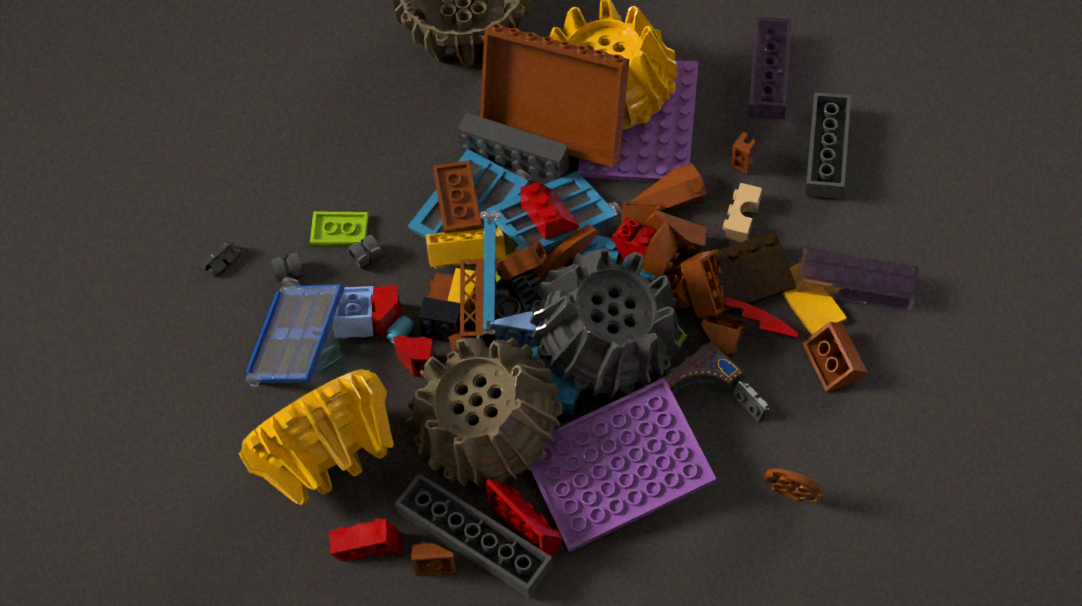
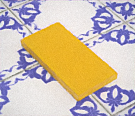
M805 260L790 268L796 288L781 294L811 335L830 321L840 324L846 321L847 317Z

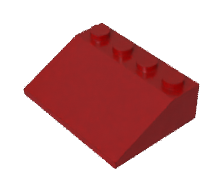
M490 479L486 481L490 508L518 536L550 556L562 547V535L555 528L552 529L548 525L546 518L541 514L538 515L534 511L535 509L528 501L525 502L521 498L516 488H511L506 483Z

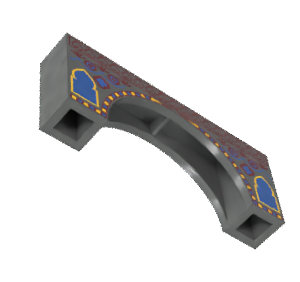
M710 341L706 345H701L694 355L686 357L680 366L672 368L664 378L673 394L687 385L696 383L713 384L728 393L737 386L739 381L742 382L743 372Z

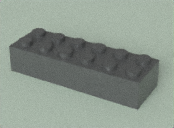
M814 92L805 196L843 199L851 95Z
M469 113L465 114L457 129L460 150L464 153L469 149L500 165H507L516 170L529 172L534 176H541L550 181L564 177L569 167L567 144Z

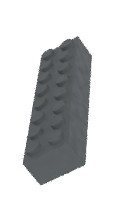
M418 473L395 503L398 515L529 599L553 567L550 555Z

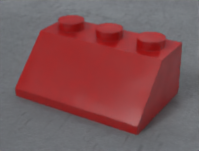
M539 182L521 187L520 204L545 240L579 229V224L553 189Z

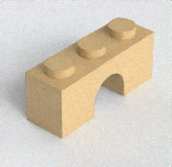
M740 183L739 189H735L733 194V200L735 201L733 205L730 204L727 215L730 216L728 220L725 219L722 229L725 231L726 239L738 242L748 240L752 229V218L745 217L742 213H757L761 201L762 188Z

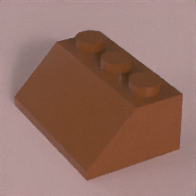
M830 321L802 343L826 392L854 384L868 373L844 324Z

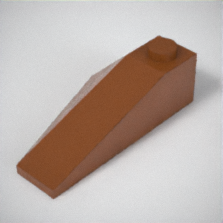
M691 163L675 168L630 202L661 204L660 212L703 199L708 193L701 175Z

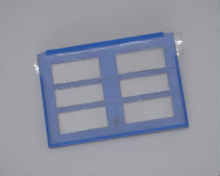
M288 277L282 279L280 291H276L246 369L248 374L245 380L250 386L258 387L259 383L311 382L345 288L342 284L300 286V283L295 279Z

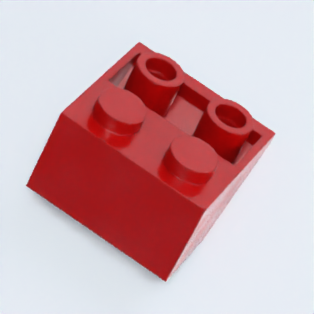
M626 217L614 233L612 240L623 259L626 255H630L633 252L646 256L650 240L657 230Z
M397 285L373 287L374 295H371V304L374 312H372L373 323H375V331L380 334L381 340L387 337V329L398 318L402 317Z
M408 336L394 337L393 341L397 359L414 377L424 378L420 371H424V365L431 356L436 358L433 339L427 337L410 338Z

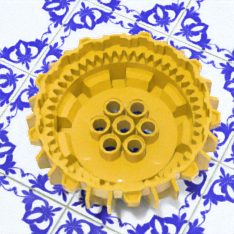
M611 0L600 1L599 20L586 23L581 10L574 6L567 12L563 30L558 27L552 29L550 37L554 40L568 41L573 45L587 46L588 49L603 50L608 54H619L624 58L630 59L623 130L631 128L636 124H645L650 121V116L660 111L664 102L670 99L669 94L675 92L676 85L672 81L678 76L675 51L666 47L662 41L661 31L654 29L642 11L636 6L629 8L625 23L622 22L621 15L618 14Z
M359 369L342 375L307 393L264 421L242 441V450L238 454L249 473L263 477L291 501L302 506L309 499L307 488L317 490L324 495L332 490L328 469L336 464L341 470H347L352 476L362 473V465L356 452L362 447L376 458H383L387 455V448L394 447L385 406L387 390L376 373H371L369 370Z

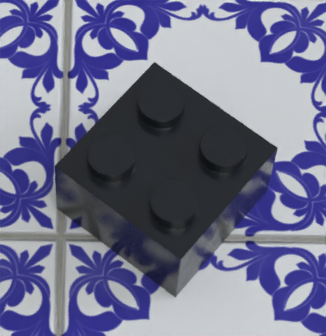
M424 297L419 313L422 336L429 339H443L449 342L450 336L460 332V303Z

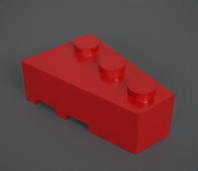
M378 518L368 523L360 522L350 527L342 526L337 530L330 531V554L339 561L365 559V555L377 554L378 558H382L384 553H397V556H404L403 533L385 518Z

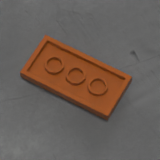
M470 161L434 165L433 173L444 233L481 228Z

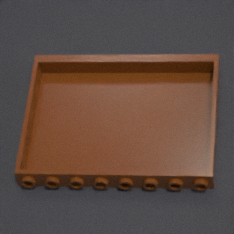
M492 24L484 33L480 117L567 144L569 156L613 167L620 160L630 59L624 58L619 54H608L603 50L588 49L587 46L573 45L568 41H557L552 37H541L532 32H522L517 28H506L501 24Z

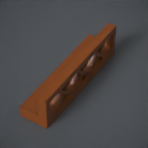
M460 259V337H477V335H480L483 339H486V332L483 329L484 259ZM465 264H476V271L471 276L465 272ZM470 281L476 285V290L471 295L465 292V286ZM471 300L476 305V309L469 315L465 311V305ZM470 319L476 324V332H465V324Z

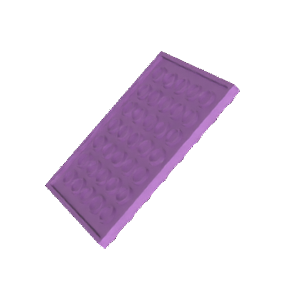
M676 60L678 76L672 80L676 85L675 92L669 94L670 99L664 102L660 111L650 116V121L622 130L620 160L613 167L579 158L578 173L583 178L657 182L675 168L690 164L698 61Z
M665 378L555 429L552 435L555 441L554 443H547L545 447L547 456L543 461L536 460L530 464L532 474L569 552L717 482Z

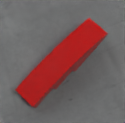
M726 297L724 304L726 307L743 310L742 318L760 322V330L798 338L799 334L766 311L745 302Z

